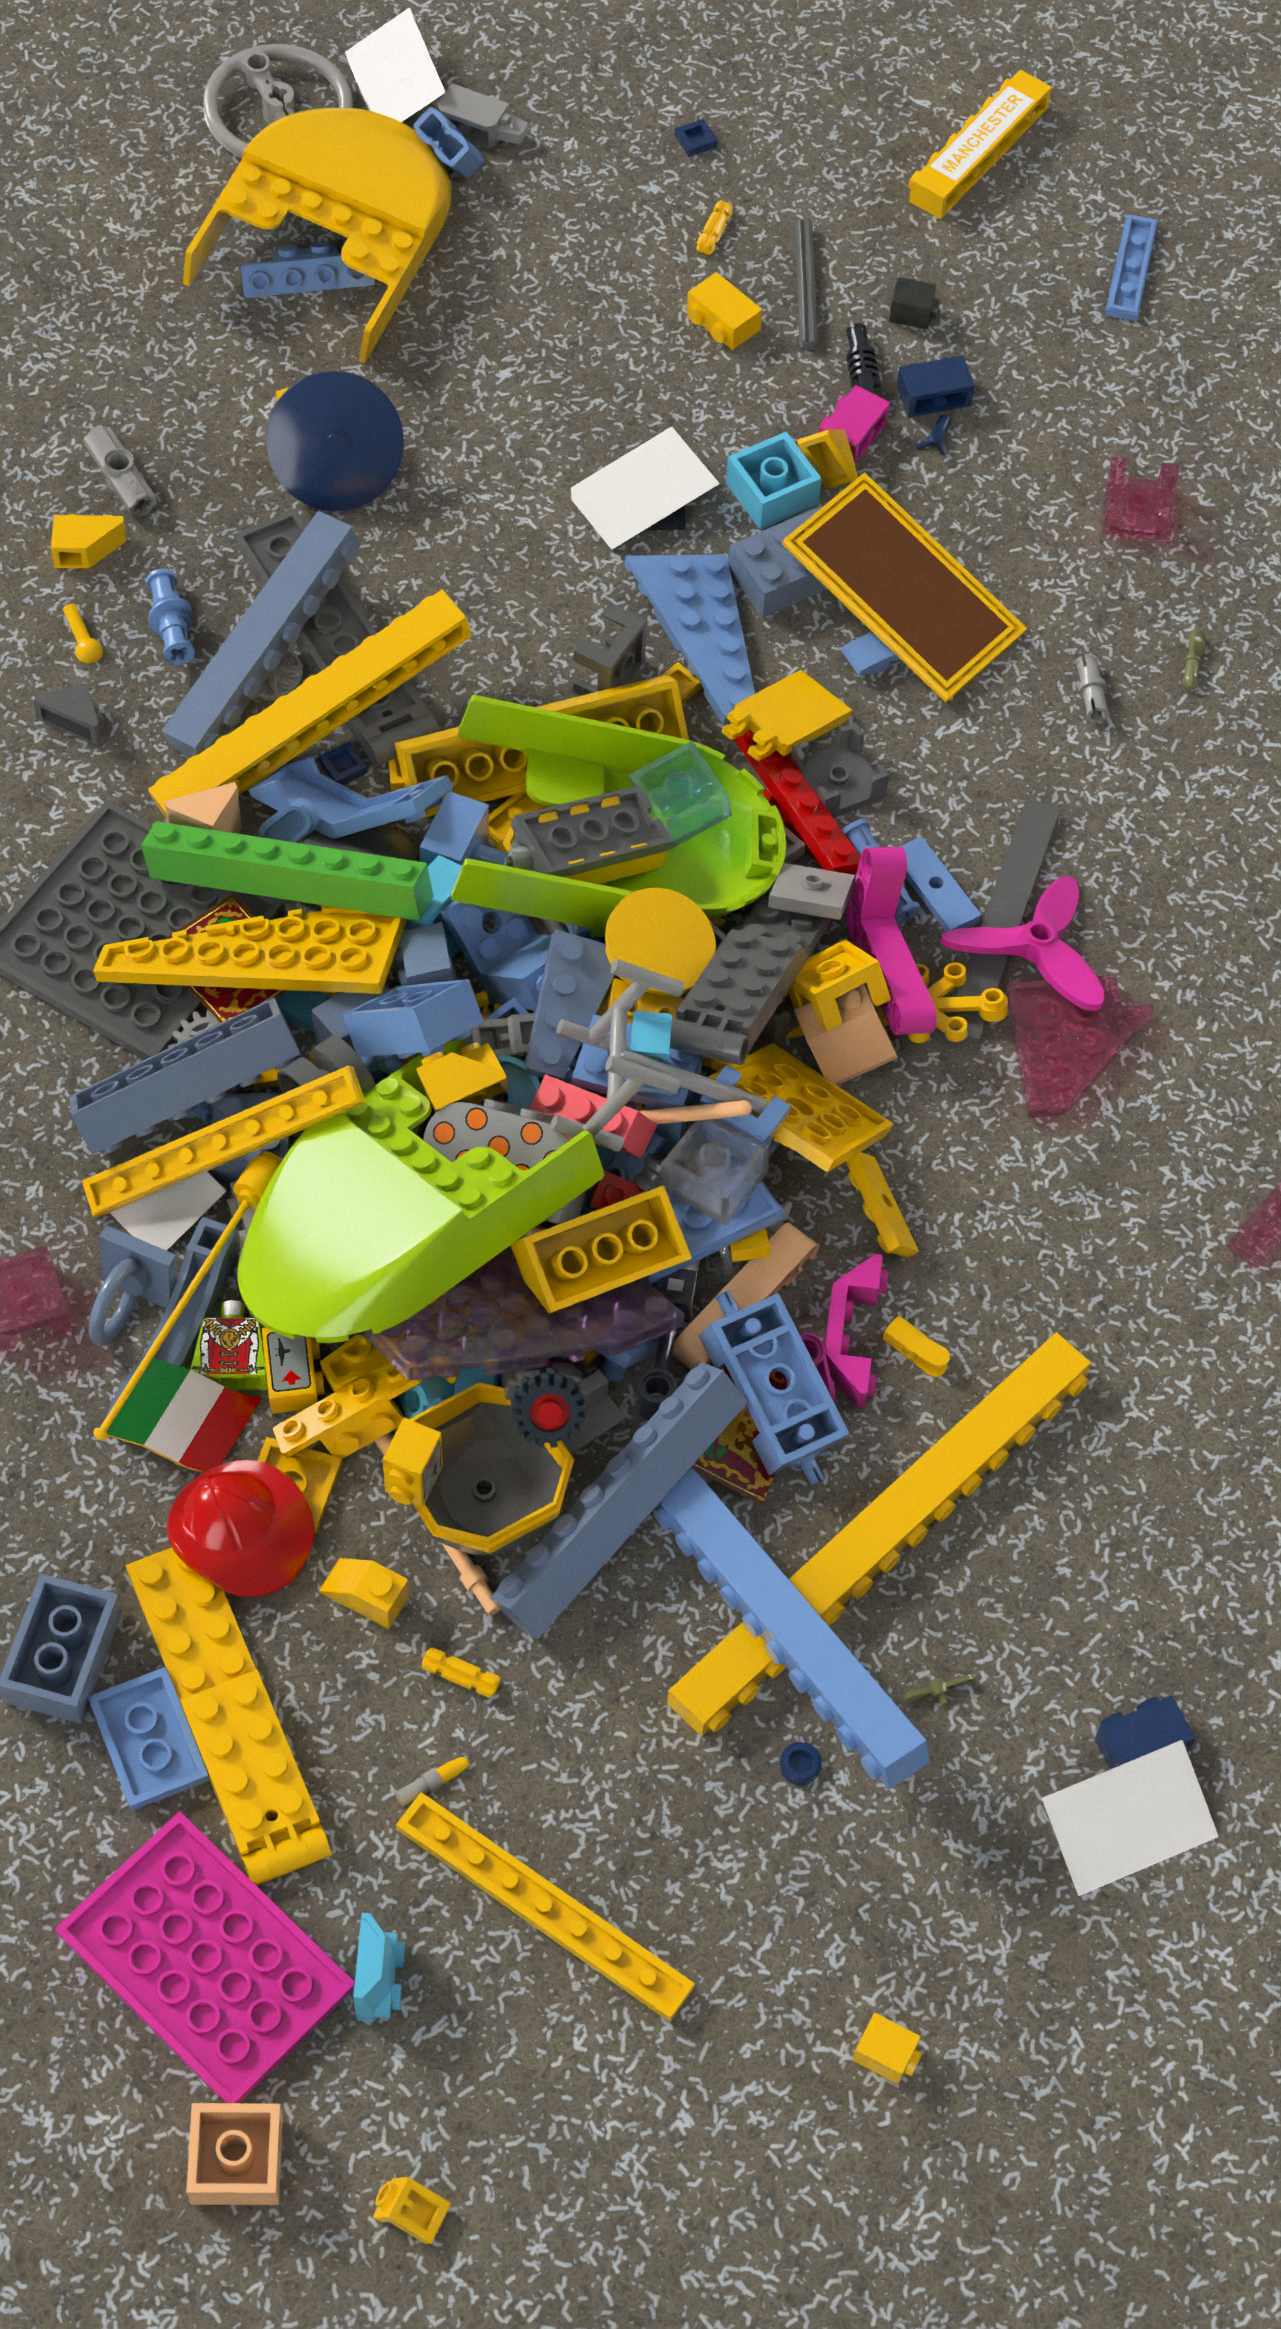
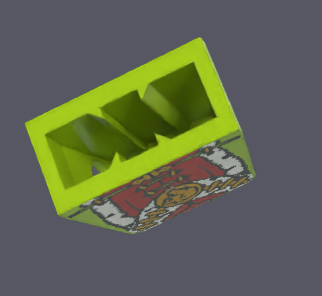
M235 1300L225 1301L221 1305V1318H206L202 1321L191 1370L230 1390H268L259 1322L255 1318H244V1303Z

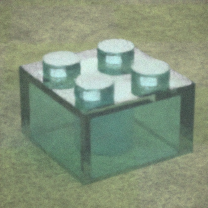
M693 741L629 775L631 786L639 785L653 807L650 812L652 819H660L673 839L670 849L732 816L728 794Z

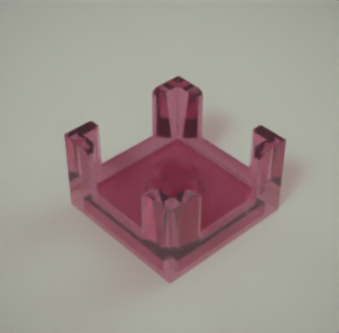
M1111 457L1105 485L1102 534L1170 542L1176 518V506H1173V500L1178 480L1179 464L1163 463L1158 480L1126 477L1125 472L1128 460L1126 458Z
M47 1246L0 1260V1353L16 1348L13 1340L14 1335L51 1325L54 1337L73 1331Z

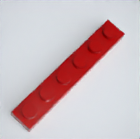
M748 730L744 735L735 738L736 744L823 869L851 875L857 874L860 855L789 754L783 756L775 750L770 756L757 761L747 753L749 747L758 744L753 740L755 733Z

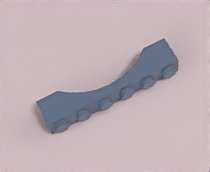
M201 1217L186 1248L174 1290L159 1326L138 1363L122 1381L106 1416H108L227 1225ZM237 1228L233 1230L155 1354V1359L186 1367L197 1344L202 1321L209 1318L235 1264L238 1252L241 1251Z

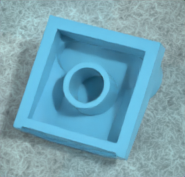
M361 1913L353 1999L356 2020L374 2022L377 2018L391 2019L392 2010H400L402 1984H394L396 1968H404L406 1942H398V1933L384 1932L370 1913Z

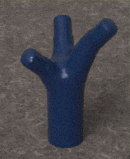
M940 415L931 433L926 439L916 445V449L921 450L935 444L938 446L940 454L946 455L947 450L944 437L951 424L950 417Z

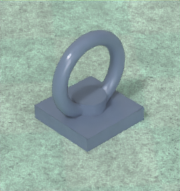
M106 1225L99 1236L101 1280L104 1283L94 1302L88 1326L89 1338L96 1346H106L120 1334L131 1316L138 1296L167 1308L177 1281L175 1254ZM120 1288L124 1291L115 1313L105 1326L108 1310L116 1292Z

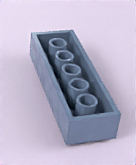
M274 997L70 1095L71 1116L91 1154L93 1155L99 1151L102 1154H107L119 1148L123 1144L122 1140L132 1135H136V1137L145 1136L153 1132L157 1128L156 1124L168 1118L172 1121L178 1120L188 1115L192 1111L191 1107L203 1101L206 1104L216 1102L226 1095V1090L238 1084L240 1087L249 1086L261 1078V1073L273 1067L275 1070L285 1068L295 1061L294 1057L300 1055V1051L294 1035Z

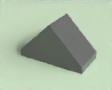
M86 683L39 694L34 698L33 702L37 720L96 746L100 745L102 738L99 721Z

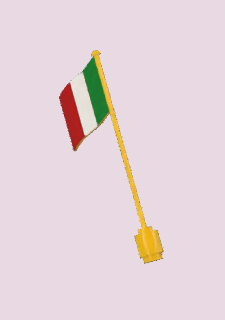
M262 1151L258 1156L251 1158L233 1187L237 1201L241 1205L101 1427L94 1429L93 1434L97 1440L103 1441L108 1437L140 1445L184 1468L202 1473L221 1465L262 1398L234 1392L191 1369L155 1359L154 1356L247 1208L251 1210L257 1208L271 1177L282 1161L277 1155Z

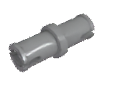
M1085 654L1087 666H1084L1081 656L1076 660V667L1080 678L1078 691L1079 695L1084 698L1087 719L1090 722H1100L1098 711H1101L1103 720L1109 716L1104 695L1107 690L1106 683L1100 676L1097 657L1093 654Z

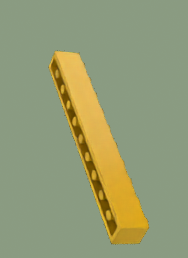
M443 589L433 596L426 597L417 607L405 615L395 618L389 626L377 634L367 637L361 645L346 655L336 658L330 666L318 674L308 677L302 685L287 695L276 699L271 706L258 715L249 717L243 725L230 734L220 737L212 746L199 755L189 758L184 765L174 772L158 779L148 789L156 806L167 819L165 801L233 782L236 783L239 796L472 637L466 616Z

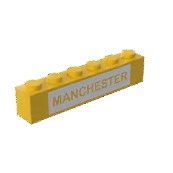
M1021 69L1011 79H1006L999 92L994 97L987 98L982 109L975 116L971 115L957 134L954 133L950 136L946 146L939 153L935 152L921 171L918 170L913 174L909 182V202L942 219L1048 109L1052 87Z

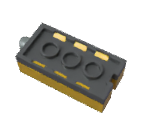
M638 785L515 815L503 841V845L508 852L504 866L602 884L660 869L669 852L668 850L671 848L673 839L660 819H652L650 812L653 807Z

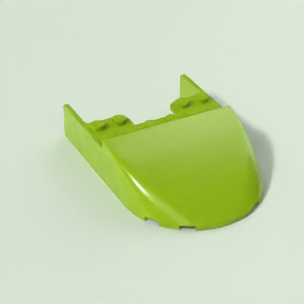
M478 695L471 696L458 729V737L523 751L527 756L526 791L532 800L542 805L556 806L639 785L653 807L650 812L652 819L661 820L673 839V843L660 869L602 884H594L467 858L463 862L451 891L452 901L590 928L589 937H605L607 920L616 905L624 897L637 890L665 888L676 891L697 904L711 921L757 900L772 886L779 875L786 854V834L780 813L776 805L771 806L763 795L764 787L745 768L739 771L724 761V754L700 743L678 737Z
M461 1040L446 1042L443 1044L444 1050L441 1052L443 1055L451 1052L459 1055L458 1051L463 1048ZM420 1054L363 1094L365 1104L306 1128L289 1149L271 1177L257 1205L240 1254L238 1285L244 1303L255 1319L267 1329L294 1340L298 1336L315 1337L317 1343L349 1341L351 1334L372 1329L373 1334H377L394 1327L421 1311L604 1177V1171L592 1134L587 1130L582 1131L529 1170L519 1169L490 1147H474L454 1162H450L411 1131L425 1121L432 1111V1105L416 1068L423 1066L421 1061L426 1058Z

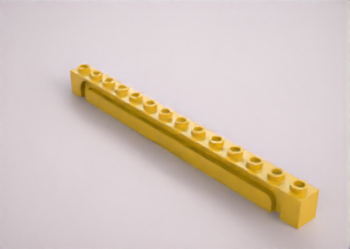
M1056 1332L789 1578V1581L829 1626L832 1625L844 1613L845 1607L843 1605L852 1596L860 1599L873 1585L871 1579L880 1570L887 1573L898 1563L901 1558L899 1554L901 1550L908 1544L912 1548L917 1546L927 1535L929 1530L926 1527L935 1519L939 1522L945 1520L956 1506L954 1501L962 1493L968 1497L975 1492L983 1481L981 1476L989 1468L994 1472L997 1471L1009 1458L1010 1454L1007 1451L1016 1443L1019 1446L1025 1445L1035 1434L1036 1428L1034 1426L1042 1419H1045L1047 1422L1053 1419L1063 1406L1061 1401L1068 1394L1075 1397L1086 1387L1089 1382L1087 1374L1091 1362ZM742 1622L668 1690L667 1704L702 1737L710 1729L713 1732L719 1731L731 1718L729 1711L739 1702L742 1705L748 1704L759 1692L760 1687L758 1684L768 1675L772 1679L777 1677L785 1669V1665L783 1663L780 1665L775 1664L765 1648L766 1643L760 1636L754 1638Z

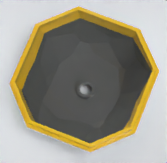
M478 1382L409 1419L441 1432L443 1467L423 1507L413 1504L436 1541L468 1554L492 1556L516 1548L557 1519L574 1459L562 1440L557 1441L558 1447L551 1448L550 1443H545L544 1448L538 1447L534 1440L531 1443L526 1441L523 1433L519 1434L512 1416L511 1400H506L503 1388ZM481 1487H488L491 1490L487 1495H481L477 1491Z

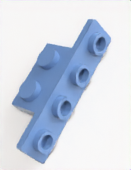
M316 242L311 244V248L298 249L295 245L281 246L278 248V251H271L272 261L241 265L245 298L371 286L375 284L374 278L345 265L341 254L338 253L337 246L330 245L329 242Z

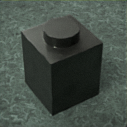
M898 277L892 298L889 322L928 329L930 318L937 319L941 299L935 298L937 284Z

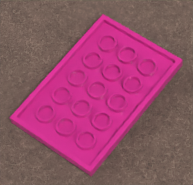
M180 1811L55 1928L56 1934L224 2103H241L354 1991L355 1982Z

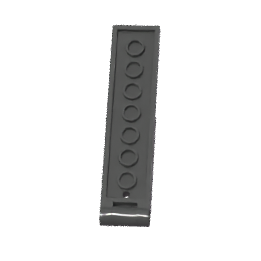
M296 508L234 534L235 545L262 587L265 586L307 527ZM340 576L335 587L329 589L320 602L316 614L311 616L305 623L297 639L298 650L314 675L330 666L336 658L346 655L361 645L367 637L377 634ZM409 680L346 722V725L364 753L369 756L375 766L397 757L394 743L440 732L435 718L428 711Z
M773 883L760 897L740 929L730 930L677 1009L676 1018L672 1020L670 1049L742 1065L748 1052L833 919L768 907Z

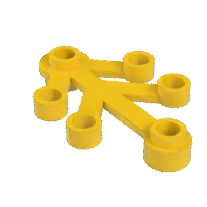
M957 962L946 965L944 977L927 989L936 1010L935 1027L943 1031L947 1039L953 1042L962 1041L967 1037V1021L958 1016L950 1018L942 1012L978 1011L980 1017L988 1022L1000 1021L1008 1014L1007 996L997 988L986 989L981 996L943 997L953 988L960 987L966 982V968L963 964ZM916 964L924 984L927 986L929 984V969L923 964ZM876 1006L884 1025H889L881 1006ZM930 1033L908 1034V1038L912 1042L923 1043L930 1038Z

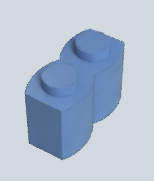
M428 108L414 123L415 131L420 139L434 149L438 158L461 177L469 179L484 163L480 151L463 137L456 125L436 109Z

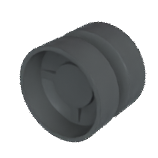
M336 1035L329 1036L313 1047L309 1052L310 1061L299 1057L277 1074L283 1093L348 1065L354 1067L363 1094L376 1085L361 1058L343 1039Z

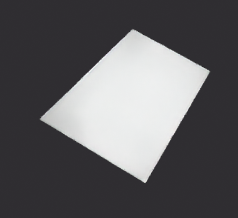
M206 1171L110 1212V1214L133 1237L167 1251L226 1190Z

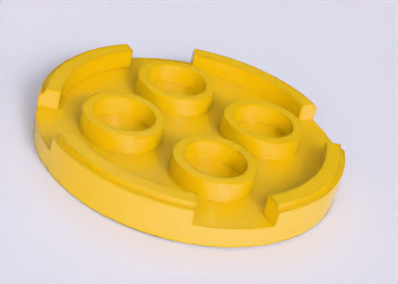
M644 888L624 897L616 905L607 920L605 952L611 965L615 959H619L684 982L682 994L691 990L716 951L715 935L707 916L691 899L670 889ZM620 977L629 986L633 983L631 980ZM649 987L646 991L653 994L668 995L669 997H673V995L656 990L651 987Z

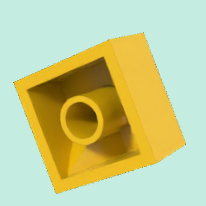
M479 1042L472 1043L458 1051L459 1055L453 1052L443 1055L442 1052H437L421 1061L423 1066L416 1068L435 1113L449 1104L458 1102L479 1105L485 1099H492L509 1091L505 1072L489 1043L480 1046Z

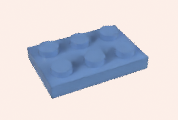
M166 1667L88 1696L131 1812L210 1781Z

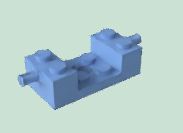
M731 1290L717 1295L715 1298L725 1317L710 1323L699 1337L714 1367L721 1369L726 1366L736 1387L749 1401L746 1407L760 1433L752 1440V1443L768 1475L771 1476L788 1467L801 1466L810 1487L826 1480L815 1458L822 1451L837 1445L850 1433L779 1293L739 1310ZM778 1371L785 1375L787 1379V1388L785 1390H777L770 1384V1372Z

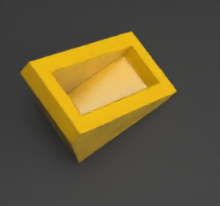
M845 428L829 429L798 439L797 445L822 478L821 482L825 488L841 486L858 478Z

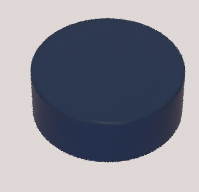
M796 1742L790 1744L781 1755V1773L787 1781L793 1784H809L820 1773L821 1756L817 1749L808 1743Z

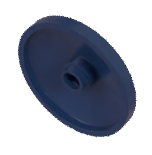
M322 371L298 380L277 400L267 424L266 449L270 465L277 479L296 499L321 510L344 511L369 503L389 486L401 464L404 435L400 417L393 403L374 383L350 372Z

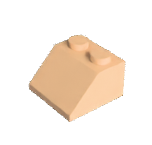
M865 983L835 998L842 1024L829 1032L819 1027L811 1003L794 1010L806 1041L824 1078L835 1085H840L898 1058L879 1011L872 1003Z

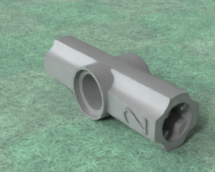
M98 425L91 428L88 435L84 437V444L105 475L107 486L116 492L130 516L135 515L140 518L150 514L152 508L157 505V500L136 468L133 454L123 448L110 427Z

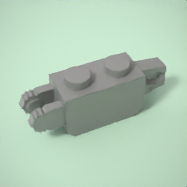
M453 83L450 84L448 89L444 88V94L421 109L423 114L428 108L436 109L456 125L463 137L469 142L484 148L495 147L499 140L520 145L528 133V122L510 114L509 103Z

